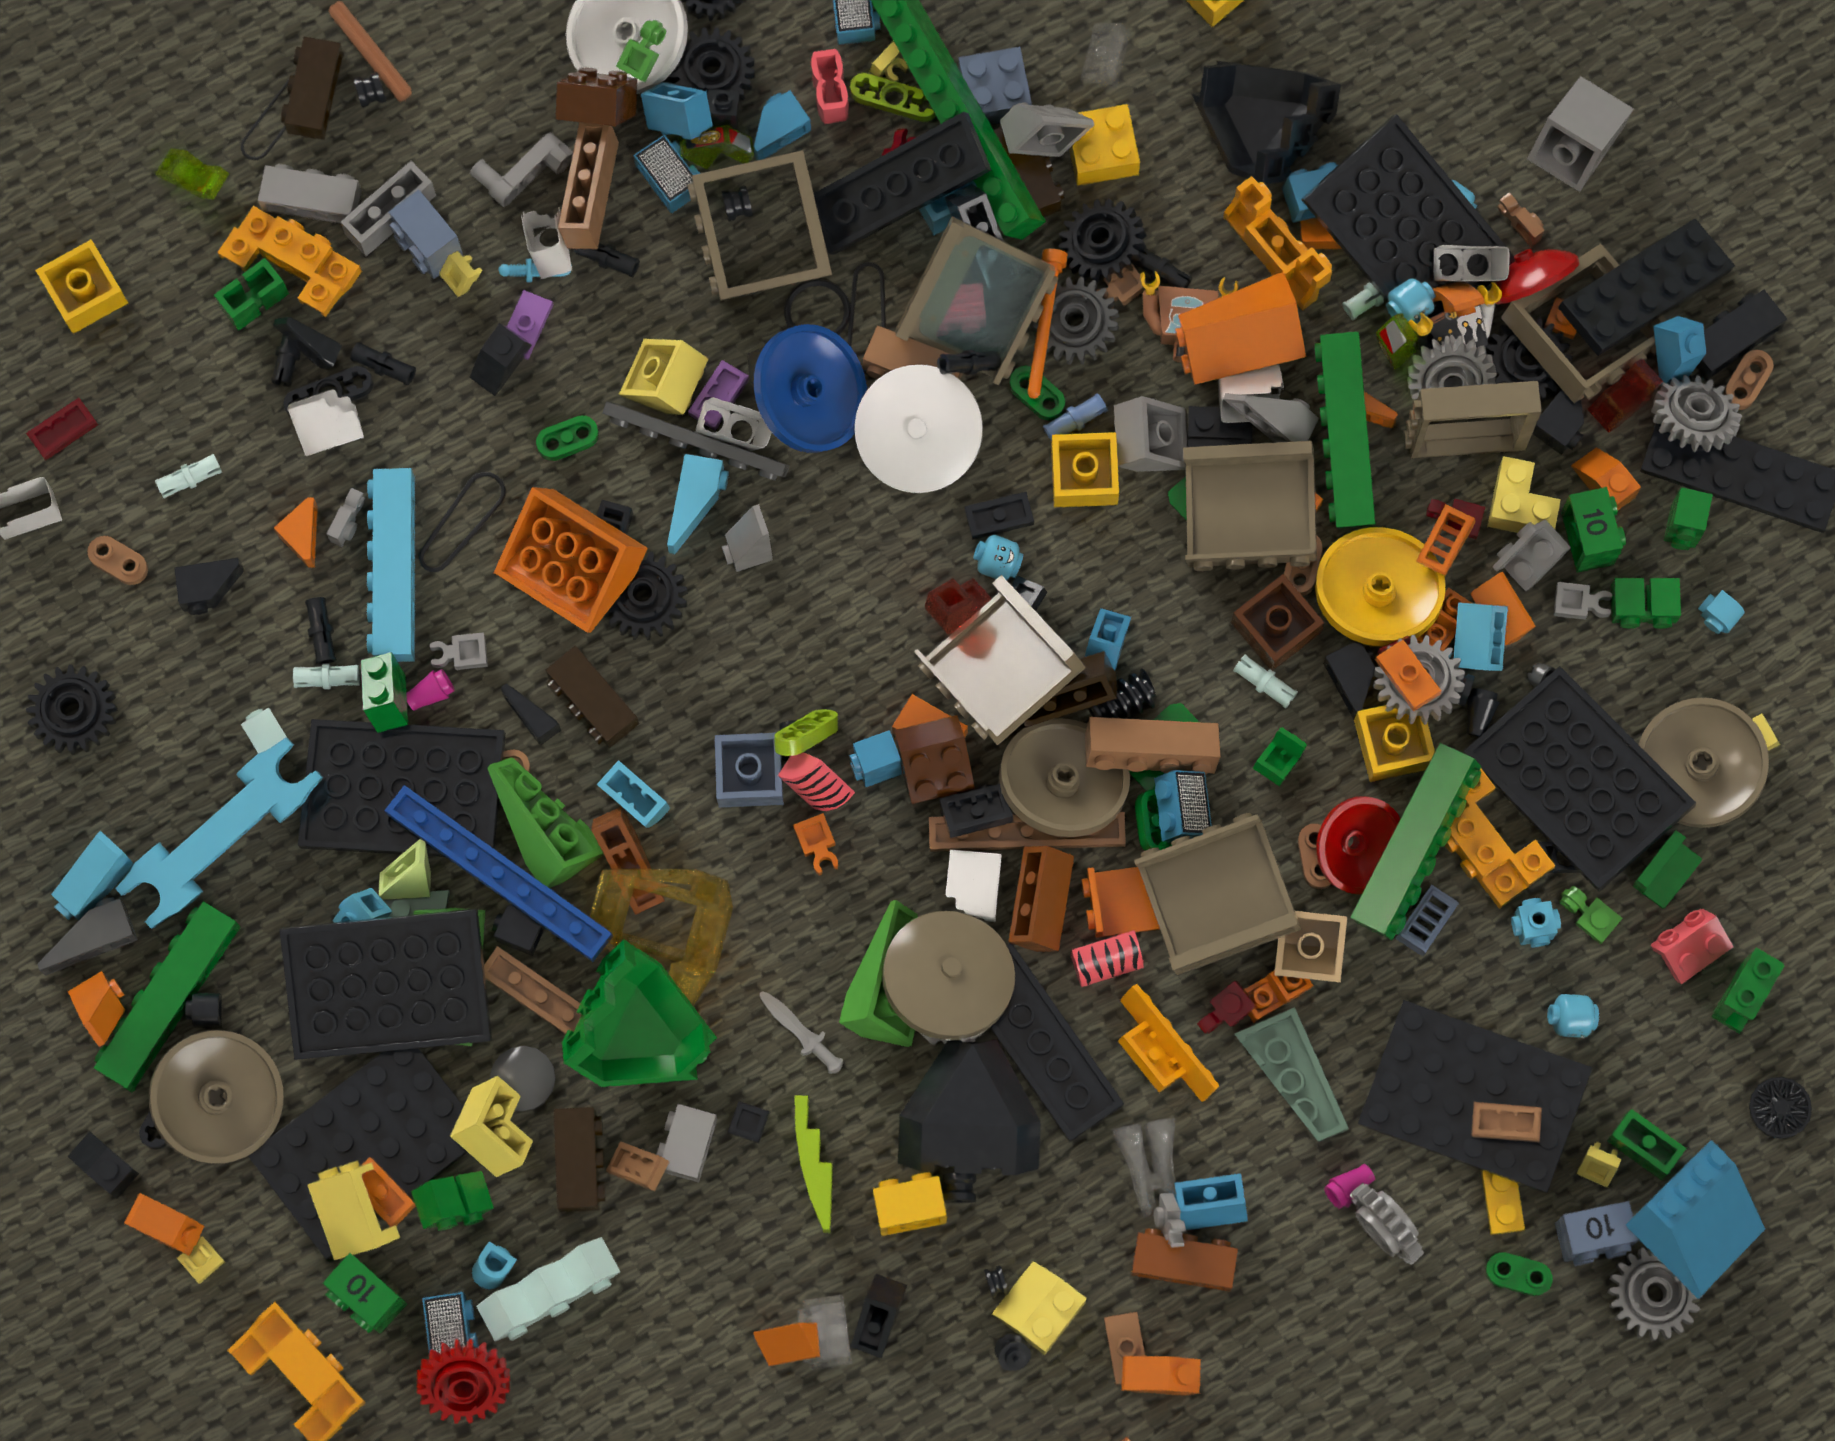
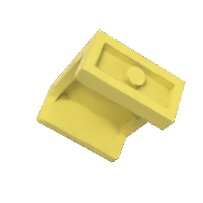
M357 1160L340 1166V1172L337 1167L318 1173L320 1180L308 1184L334 1260L344 1258L349 1253L355 1255L372 1250L400 1238L396 1225L380 1229L362 1178L363 1173L374 1169L372 1162L360 1166Z

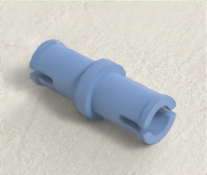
M1096 393L1093 397L1075 408L1073 406L1068 407L1065 414L1043 425V428L1052 441V435L1068 434L1075 429L1080 431L1085 428V423L1103 412H1107L1108 409L1103 399Z

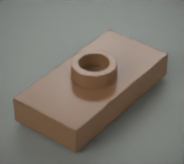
M1474 1102L1472 1137L1540 1142L1542 1107Z
M620 1142L606 1172L655 1191L670 1161L656 1154Z
M1137 1312L1104 1317L1116 1385L1122 1384L1123 1356H1145Z

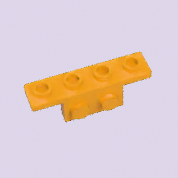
M1135 984L1120 1001L1139 1025L1124 1034L1118 1040L1119 1044L1159 1093L1182 1077L1199 1100L1204 1102L1215 1092L1219 1084L1215 1081L1212 1073L1194 1055L1191 1047L1173 1029L1171 1022L1152 1003L1150 996L1138 984Z

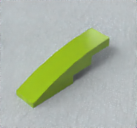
M795 1095V1131L803 1176L811 1204L824 1233H830L832 1163L820 1162V1129H808V1096Z

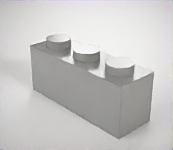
M410 161L340 221L345 235L367 256L393 234L389 226L392 220L388 211L418 189L430 202L436 197L432 181Z
M276 164L275 167L265 165L258 202L262 211L340 223L358 207L362 190L358 180H355L350 175L337 174L335 177L324 175L323 172L315 169H307L304 172L294 170L292 167L284 164Z

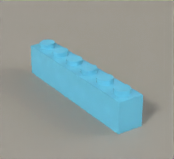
M412 468L373 469V480H368L367 482L368 498L373 499V510H368L367 512L368 529H373V541L367 542L368 560H373V572L367 573L368 591H373L372 603H367V620L372 622V634H367V651L372 653L373 657L392 652L397 662L415 661V476Z

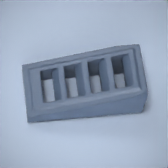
M1431 885L1396 939L1424 957L1459 902ZM1433 896L1447 905V910L1443 911L1429 901ZM1427 907L1441 917L1439 922L1423 912V909ZM1420 917L1435 927L1433 931L1416 922L1417 918ZM1413 927L1427 936L1426 941L1409 931L1410 928Z

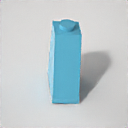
M99 831L51 894L58 901L54 907L68 920L74 916L79 921L89 910L95 908L96 903L101 901L128 874L134 863L106 835Z

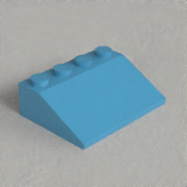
M1712 1140L1625 1225L1697 1299L1711 1287L1765 1230L1736 1164Z

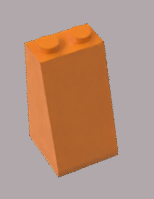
M1284 272L1178 315L1180 328H1176L1175 333L1179 347L1184 346L1186 353L1180 356L1185 374H1191L1194 385L1306 357L1297 303Z

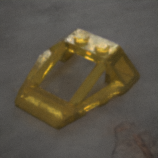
M604 869L600 875L590 918L612 933L613 937L605 946L609 951L613 950L624 939L643 952L677 961L671 964L669 975L690 1003L695 1005L717 970L733 904L728 880L701 870ZM662 882L689 884L692 887L690 891ZM634 888L697 906L685 950L622 932Z

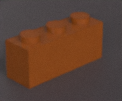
M1050 846L1024 847L1009 943L1036 952L1059 951L1074 861L1073 855Z
M1147 1228L1145 1233L1138 1232L1131 1276L1231 1291L1238 1248L1231 1247V1242L1211 1239V1244L1198 1242L1197 1236L1182 1234L1184 1246L1170 1247L1168 1240H1165L1161 1230Z

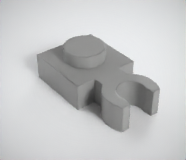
M353 488L350 489L344 506H340L327 532L331 543L342 547L345 540L350 541L353 538L357 529L355 517L365 502L362 492Z
M1557 582L1553 616L1586 620L1588 611H1592L1597 617H1609L1611 609L1601 608L1598 601H1610L1612 593L1600 591L1595 595H1590V585Z
M484 632L452 636V645H446L440 641L430 643L431 651H443V656L440 659L431 660L434 668H443L452 661H454L456 670L488 667Z
M1173 1193L1160 1194L1159 1207L1154 1208L1155 1226L1160 1227L1170 1247L1184 1246L1182 1231H1185V1224L1183 1220H1180V1208Z

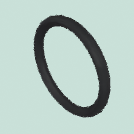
M821 279L810 280L801 283L790 292L784 306V318L789 328L795 326L791 318L790 309L798 293L808 287L823 286L837 293L843 302V320L833 332L840 335L844 331L851 315L850 303L844 291L836 284Z

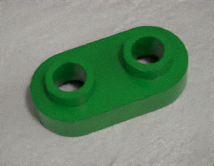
M1031 366L1016 368L1010 376V390L1013 395L1043 420L1050 421L1060 417L1065 408L1063 393L1043 376L1039 397L1035 399L1028 396V389H1023L1020 386V382L1023 380L1029 381ZM1045 401H1052L1055 407L1048 410L1043 407V403Z
M583 415L547 427L537 436L536 446L538 452L544 459L556 461L589 449L598 440V427L592 418ZM580 430H587L589 432L588 436L584 439L577 437V433ZM557 441L559 446L555 450H550L547 448L549 442Z
M1155 789L1141 793L1135 801L1139 843L1142 849L1146 851L1158 847L1159 850L1171 847V842H1162ZM1147 804L1151 807V812L1148 810Z
M1504 1252L1493 1255L1488 1260L1485 1268L1488 1280L1495 1286L1530 1296L1544 1294L1550 1289L1553 1281L1552 1273L1545 1264ZM1504 1263L1509 1267L1507 1275H1502L1498 1272L1499 1264ZM1536 1272L1541 1275L1542 1281L1540 1284L1531 1282V1273Z

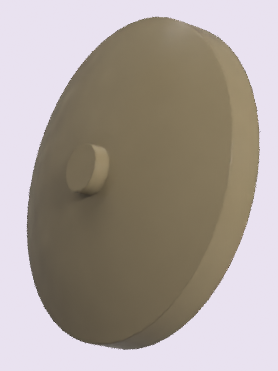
M1692 698L1677 702L1665 708L1652 719L1639 741V746L1696 802V806L1677 822L1679 824L1706 828L1729 823L1746 813L1758 800L1765 787L1769 769V755L1764 736L1757 724L1744 711L1725 701L1712 698Z
M1054 718L1023 728L1008 743L999 769L1001 791L1011 810L1034 829L1060 837L1085 836L1103 829L1121 812L1129 792V769L1099 770L1086 767L1085 731L1087 723L1072 719Z
M938 911L912 920L895 935L884 959L882 980L886 997L892 1009L909 1027L932 1038L960 1040L984 1032L1002 1016L1014 990L1015 970L1008 947L999 934L989 925L968 914L954 911Z
M229 1031L201 1032L189 1036L174 1045L158 1063L149 1088L151 1117L163 1140L182 1156L208 1164L233 1162L255 1152L274 1132L283 1108L282 1080L272 1058L253 1040Z

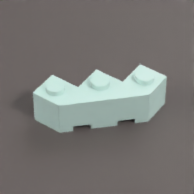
M600 1237L577 1246L556 1262L537 1268L519 1283L494 1292L476 1307L494 1341L507 1336L512 1341L527 1333L526 1327L549 1314L552 1317H556L570 1308L569 1303L592 1291L594 1294L604 1291L612 1285L610 1279L620 1273V1270L603 1238Z

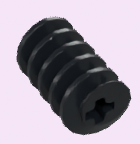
M1141 668L1140 678L1134 673L1129 674L1128 683L1121 678L1118 679L1117 698L1089 707L1088 710L1091 716L1120 718L1119 714L1123 713L1128 719H1132L1131 708L1133 707L1140 714L1144 713V702L1152 709L1155 708L1154 698L1156 694L1147 672Z

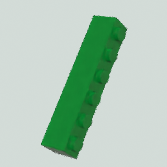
M1359 331L1320 335L1321 343H1315L1316 362H1322L1323 375H1317L1319 394H1325L1326 407H1320L1321 425L1328 426L1329 439H1323L1324 458H1331L1332 470L1325 471L1327 490H1333L1334 503H1328L1330 522H1336L1337 529L1373 526L1376 523Z
M1439 743L1350 917L1357 924L1390 940H1393L1395 934L1401 933L1406 924L1407 918L1405 915L1410 905H1414L1420 897L1421 883L1425 876H1429L1435 868V856L1440 846L1444 847L1451 836L1450 827L1455 817L1461 816L1466 806L1465 798L1470 788L1473 789L1480 780L1481 765L1475 758Z
M204 901L199 908L196 906L189 913L186 919L187 927L181 935L177 934L168 946L170 953L163 963L158 962L149 977L152 980L145 991L141 989L136 994L131 1003L133 1009L127 1018L122 1017L113 1030L114 1038L108 1046L104 1045L95 1057L96 1065L94 1069L133 1093L186 1012V1001L192 1000L193 993L199 992L241 928L235 920Z

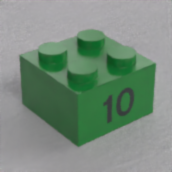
M1607 487L1569 495L1561 511L1576 573L1614 565L1621 554L1623 546L1626 545L1624 530L1622 526H1617L1615 515L1618 514L1617 503L1614 496H1609Z
M351 1253L344 1258L323 1282L329 1289L325 1295L344 1311L350 1307L354 1311L350 1317L368 1333L374 1329L381 1334L407 1305L402 1298Z

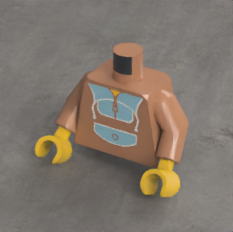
M1156 271L1155 281L1147 284L1144 282L1145 273H1141L1140 281L1146 289L1143 292V316L1153 334L1160 336L1161 344L1174 345V361L1182 363L1180 356L1186 354L1184 346L1179 347L1175 329L1180 328L1178 315L1237 291L1239 287L1237 280L1235 281L1234 289L1227 291L1223 287L1224 277L1219 284V291L1159 286L1160 277Z

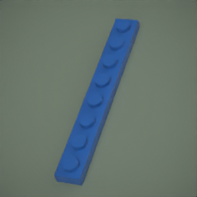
M405 785L384 810L389 817L590 961H595L613 937L610 931Z

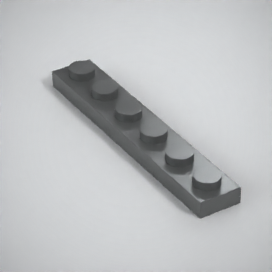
M606 401L603 414L611 416L610 423L627 428L629 423L640 427L639 433L656 439L658 433L670 437L669 444L687 449L688 444L699 447L698 454L709 458L717 459L718 454L730 458L729 465L746 470L748 465L759 469L758 475L776 481L777 476L786 477L790 467L789 464L704 436L690 429L613 402Z

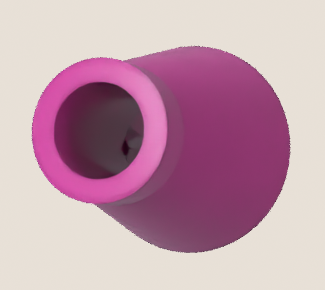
M443 669L437 672L433 670L413 689L407 692V703L415 711L420 707L450 698L449 694L453 693L455 689Z
M1363 1164L1354 1170L1329 1179V1184L1324 1187L1328 1199L1336 1208L1349 1207L1353 1203L1350 1197L1351 1192L1362 1183L1364 1185L1371 1184L1375 1181V1176L1372 1170L1366 1164Z

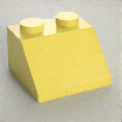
M644 339L619 395L666 414L684 415L686 409L691 404V397L695 388L703 377L708 358L683 340Z
M1033 1261L992 1314L1014 1332L1023 1336L1029 1344L1045 1355L1084 1306L1087 1298L1060 1277Z

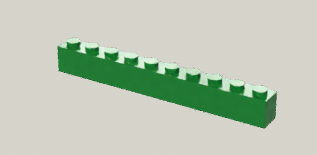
M871 0L940 123L942 124L962 112L969 113L992 170L973 181L979 189L986 193L996 222L1004 236L1023 240L1046 221L919 0Z

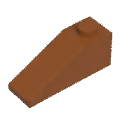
M618 807L593 819L591 831L635 915L664 902V896L624 808Z

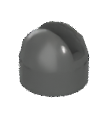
M1543 663L1532 665L1533 671L1527 674L1528 680L1536 688L1543 679L1545 680L1555 671V668Z

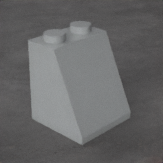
M1580 76L1548 117L1527 160L1580 192L1623 130L1634 109Z

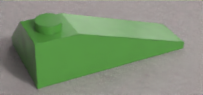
M513 757L490 764L487 768L524 862L535 879L548 888L564 883L604 855L591 829L581 819L576 823L562 809L565 805L558 798L554 802L541 791V783Z
M897 900L890 902L846 993L839 1023L861 1037L908 1047L912 1046L915 1030L904 1023L892 1009L886 997L882 980L883 963L891 941L907 923L918 918V914Z

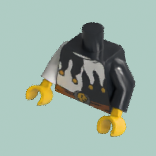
M1495 282L1491 283L1492 287L1489 291L1484 285L1478 286L1477 291L1484 297L1485 303L1475 306V313L1457 317L1456 312L1445 313L1442 306L1433 310L1428 316L1421 312L1419 314L1421 319L1418 323L1409 320L1408 326L1413 330L1417 350L1421 352L1422 346L1430 350L1433 349V339L1437 340L1440 345H1443L1445 336H1449L1451 343H1455L1459 335L1462 336L1464 345L1471 339H1474L1476 349L1482 345L1487 348V338L1490 336L1495 303L1502 297L1500 288Z

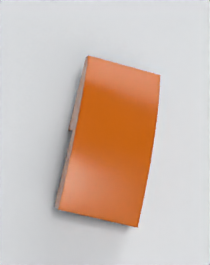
M1457 281L1433 288L1436 296L1432 299L1433 302L1442 301L1445 313L1456 312L1457 317L1475 313V306L1485 303L1484 297L1466 282Z
M1448 587L1438 618L1424 634L1417 638V642L1422 643L1424 637L1428 635L1431 646L1440 639L1442 640L1440 650H1446L1456 634L1458 603L1472 602Z
M1274 970L1262 980L1244 989L1257 1005L1248 1014L1252 1022L1259 1021L1311 989L1313 984L1310 979L1274 975Z

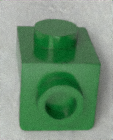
M1281 727L1252 769L1280 786L1298 763L1307 744L1296 735Z

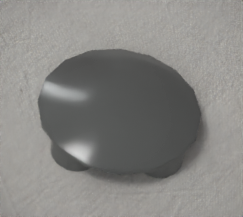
M527 1046L510 1048L502 1053L493 1064L490 1079L499 1076L521 1096L515 1108L517 1111L532 1110L545 1104L553 1092L556 1080L554 1067L548 1057L538 1049Z

